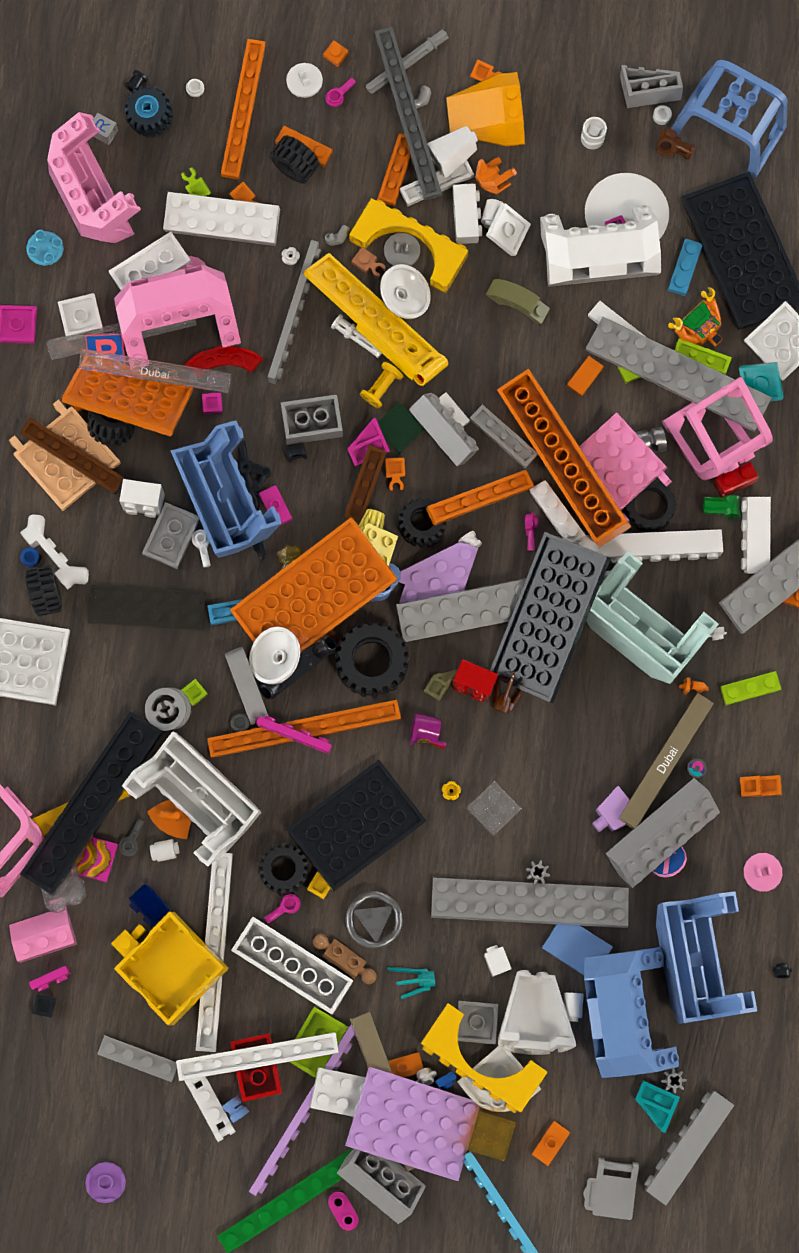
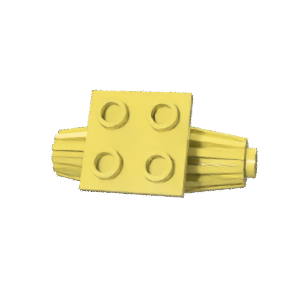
M367 509L359 527L389 566L398 536L383 530L384 513Z

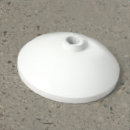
M399 264L389 268L384 273L380 289L382 298L390 311L404 319H414L425 313L429 307L431 295L427 281L418 270L408 265Z
M272 627L262 632L253 643L250 651L249 663L253 675L259 681L266 684H278L289 678L295 671L300 658V645L297 637L290 630L283 627Z

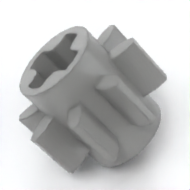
M532 861V869L526 868V871L530 872L527 880L532 878L534 885L539 880L544 884L543 877H550V874L546 873L549 866H542V861L535 865ZM534 868H536L537 870H542L540 878L538 875H533V873L535 872Z
M671 1068L670 1074L664 1072L666 1078L661 1080L662 1083L667 1085L664 1090L667 1091L672 1088L673 1093H676V1088L684 1090L682 1082H686L687 1079H682L681 1075L683 1072L680 1071L677 1074L674 1068ZM670 1077H677L676 1082L678 1084L670 1085Z

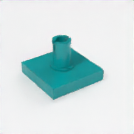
M778 362L740 366V376L747 386L772 397L771 401L783 400L784 396Z

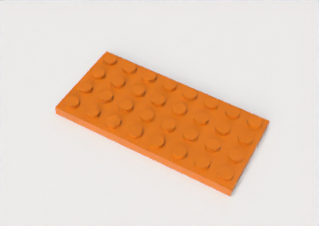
M351 517L232 607L230 611L253 642L265 630L272 627H283L290 630L297 637L301 653L396 582L398 578Z

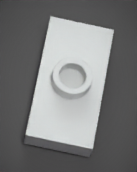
M447 393L439 397L440 403L452 413V417L456 422L460 423L463 427L470 422Z

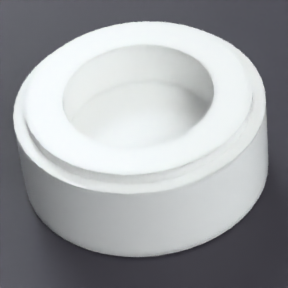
M665 105L658 106L653 113V119L659 125L669 123L672 117L671 109Z

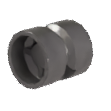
M662 427L653 428L650 432L647 430L635 432L655 453L667 450L666 437Z

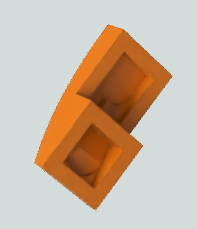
M780 775L740 777L741 797L782 795Z

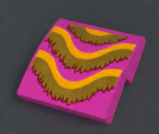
M92 838L70 873L107 883L118 844Z

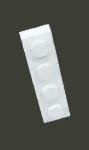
M467 160L449 177L445 178L440 171L436 172L441 192L474 177V173ZM418 180L400 188V193L407 207L424 200Z
M546 480L529 489L532 497L563 539L575 544L586 539L584 532Z

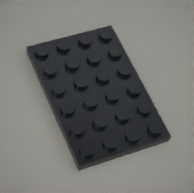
M378 760L289 826L286 831L330 889L335 892L422 826L426 819L381 761Z

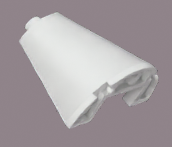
M520 970L516 973L498 1037V1045L500 1047L504 1045L506 1051L528 1055L550 1054L555 1049H558V1052H564L576 1047V1041L555 975H548L547 972H538L536 975H531L528 970Z

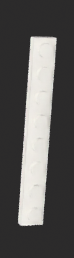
M336 1033L177 1060L176 1063L179 1081L335 1054L339 1053Z

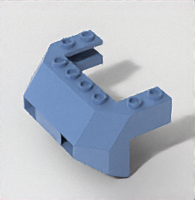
M237 421L217 425L204 442L171 450L213 551L218 558L240 552L269 538L281 525L280 515L276 512L274 506L270 507L264 515H262L261 510L257 511L255 509L252 496L248 493L245 480L238 470V464L233 459L232 451L244 438L243 431L238 426Z
M736 892L718 893L691 900L664 902L657 905L656 929L658 941L664 956L663 969L669 1003L678 1024L757 1011L754 991L725 996L711 917L739 911Z
M662 947L584 958V982L595 1058L602 1078L653 1073L679 1067V1056L676 1047L666 1049L651 1048L640 973L643 970L664 967Z

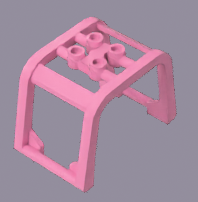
M742 377L737 378L697 404L692 402L662 421V424L693 471L702 480L711 479L722 473L725 474L739 467L738 462L741 464L755 457V451L769 445L773 441L771 431ZM725 395L727 397L742 398L761 434L750 439L741 425L725 418L740 441L718 454L701 422L706 412L705 408ZM685 415L710 458L709 461L702 465L679 432L685 420L683 418Z
M0 785V797L18 816L21 822L20 830L0 852V869L27 837L33 843V846L6 876L0 878V897H3L21 876L20 873L43 841L44 835L30 818L32 813L8 786L4 789Z

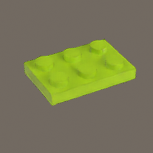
M314 1006L295 1040L336 1033L337 1044H339L348 1026ZM332 1054L290 1061V1063L316 1078L318 1067L325 1068Z

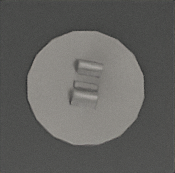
M396 233L386 241L384 256L392 266L399 264L412 266L420 256V245L412 235Z

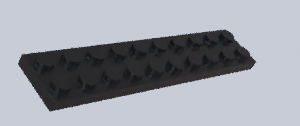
M131 711L128 713L20 873L22 877L52 896L55 895L125 789L122 785L133 770L143 764L163 734L162 730Z

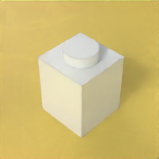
M495 945L486 949L487 953L484 954V958L492 977L511 970L503 947L498 948Z

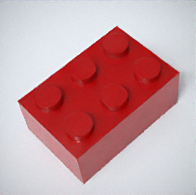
M270 1033L233 1041L230 1042L232 1051L272 1044ZM277 1064L236 1071L242 1102L283 1093Z

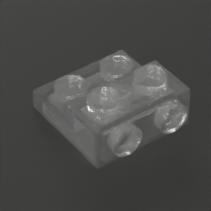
M77 864L74 865L54 896L41 889L45 907L55 913L64 911L67 905H78L82 903L83 898L87 897L84 881L79 876Z

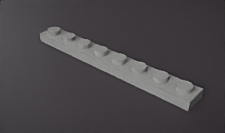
M314 240L310 242L268 374V382L276 384L277 379L282 377L283 368L281 366L283 362L287 361L289 351L286 350L288 344L292 345L294 334H292L293 328L298 326L300 317L297 316L299 310L302 311L305 304L303 297L305 293L308 294L310 289L309 279L303 274L307 268L314 264L315 259L319 260L321 254L319 242Z

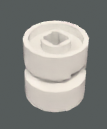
M590 117L583 124L581 142L586 148L598 149L604 143L607 130L604 120L599 117Z

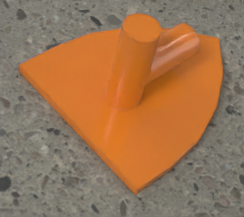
M171 800L157 804L147 811L152 822L160 830L170 836L187 840L191 820Z

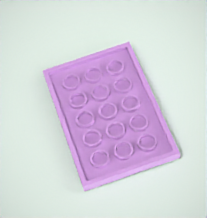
M369 1067L345 1146L459 1181L463 1161L465 1160L464 1155L467 1153L480 1106L471 1099Z

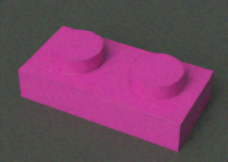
M64 966L29 982L32 990L41 992L49 988L48 984L54 981L58 984L67 980V976L71 972L68 966Z

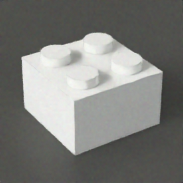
M123 479L120 504L127 514L137 515V513H144L147 517L155 518L156 515H160L165 494L161 484Z

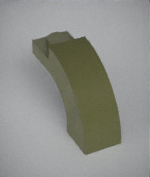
M494 279L486 293V296L498 305L515 308L537 324H542L550 309L539 300V296L530 290L506 280Z

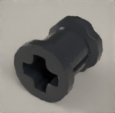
M134 70V75L124 85L131 93H133L134 89L138 91L139 87L148 81V78L138 70Z
M304 442L298 446H285L289 463L300 458L307 459Z

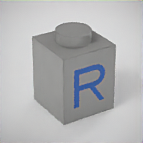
M97 113L92 120L100 131L93 137L109 145L118 132L117 123Z

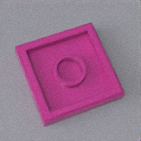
M0 305V343L35 344L37 307Z

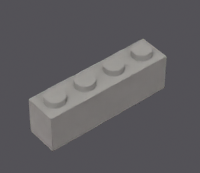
M424 394L409 409L456 466L465 464L479 450L476 446V441L465 433L464 427L454 420L452 413L443 407L440 399L435 394Z

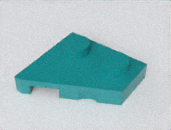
M642 1081L635 1100L661 1132L665 1133L680 1097Z

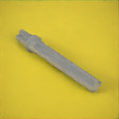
M442 29L433 37H428L426 42L402 58L405 70L432 50H437V46L449 38L447 33ZM386 71L366 85V89L370 94L375 93L389 82Z

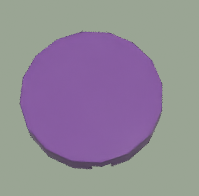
M99 1163L91 1168L87 1174L86 1190L91 1198L97 1202H113L125 1190V1174L114 1163Z

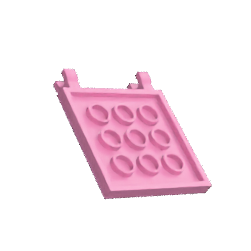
M615 413L579 446L620 510L657 477L666 487L672 482L664 473L667 467L618 413Z

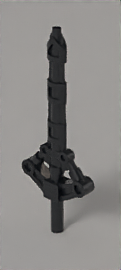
M241 440L238 444L241 458L238 470L241 476L244 475L247 491L252 496L255 509L259 511L260 505L257 493L261 491L260 487L265 480L271 476V470L269 467L249 461L245 440ZM251 474L260 475L258 481L253 480ZM261 541L253 545V548L260 557V560H264L267 544L266 541Z

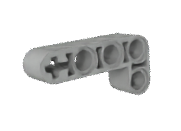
M239 647L224 654L249 721L253 725L257 723L259 716L264 718L265 715L268 716L244 649Z

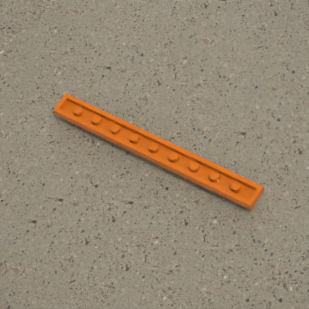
M393 700L285 723L292 725L295 731L305 730L312 734L311 737H318L401 720L398 702ZM263 728L207 738L211 758L294 742Z

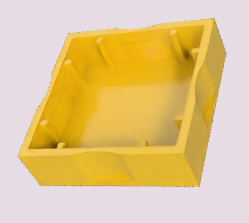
M169 911L149 932L145 940L133 948L114 969L133 989L146 999L148 1005L167 1025H175L229 967L175 912Z

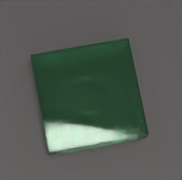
M400 402L378 422L385 441L399 454L425 430L416 417Z

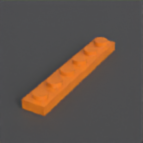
M523 470L429 505L426 510L435 526L533 488L534 484L527 470Z

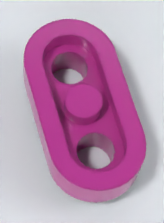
M343 1192L331 1194L328 1204L340 1227L347 1231L356 1228L359 1220L358 1215L346 1194ZM335 1199H341L342 1205L336 1206L334 1203ZM350 1216L352 1223L346 1224L344 1221L345 1217Z

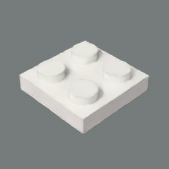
M506 203L501 204L486 236L509 255L516 256L531 224Z
M94 293L58 302L67 339L103 330Z

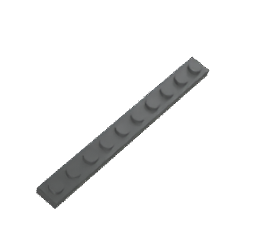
M393 27L375 31V37L423 199L425 201L440 197L442 192Z

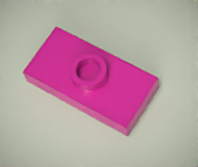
M276 485L259 493L266 510L268 511L270 507L274 506L276 512L279 513L281 525L292 520Z

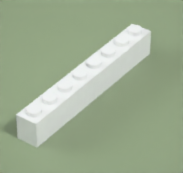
M722 529L620 534L600 548L595 544L590 535H586V539L577 544L610 557L612 563H617L627 551L641 562L642 559L658 562L664 558H669V561H678L680 558L687 557L688 560H697L699 557L717 559L723 553Z

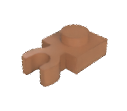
M363 247L351 261L352 265L365 274L369 270L372 271V275L378 279L380 274L376 270H386L385 265L376 263L377 257Z

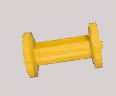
M387 362L382 363L381 367L384 371L371 389L360 392L361 397L375 408L382 406L379 399L394 379L401 380L403 378V374Z

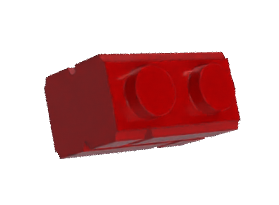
M750 461L731 472L720 474L713 482L720 497L723 498L755 484L759 477Z

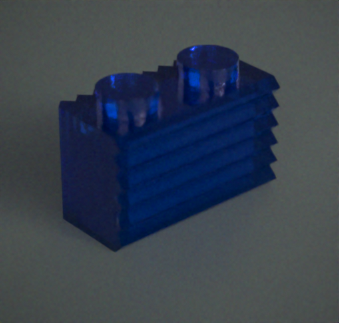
M146 882L129 897V900L132 902L129 906L136 913L140 911L145 916L142 920L150 928L153 925L156 926L169 911L174 912Z

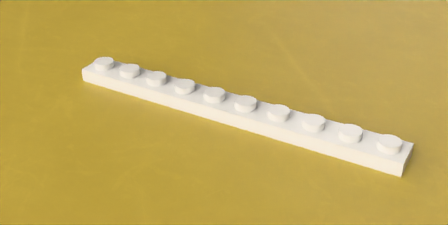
M233 853L222 855L212 863L205 944L223 962ZM223 975L200 998L196 1051L216 1052Z

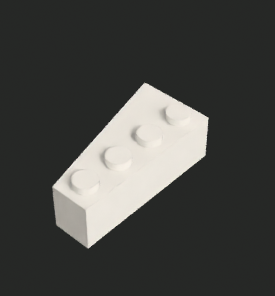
M742 497L741 530L743 531V539L741 540V549L743 550L744 558L741 559V569H744V573L755 574L770 562L771 497Z

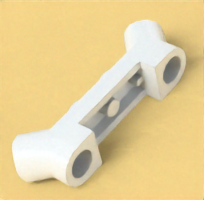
M30 515L27 527L20 534L32 548L40 545L59 567V570L55 572L56 577L67 590L74 584L85 585L89 577L88 569L86 567L68 566L66 564L68 559L62 552L58 554L54 550L56 545L50 538L46 540L43 536L45 518L41 515Z

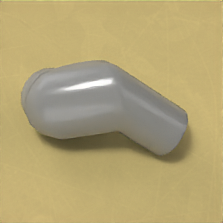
M425 85L420 87L419 97L414 100L417 109L429 103L431 89Z
M342 225L338 234H326V243L330 246L342 244L350 232V228Z

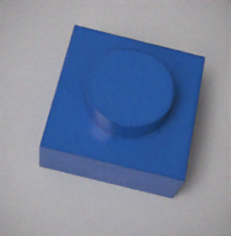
M451 1071L435 1080L439 1088L443 1086L446 1089L455 1084L453 1080L457 1077Z

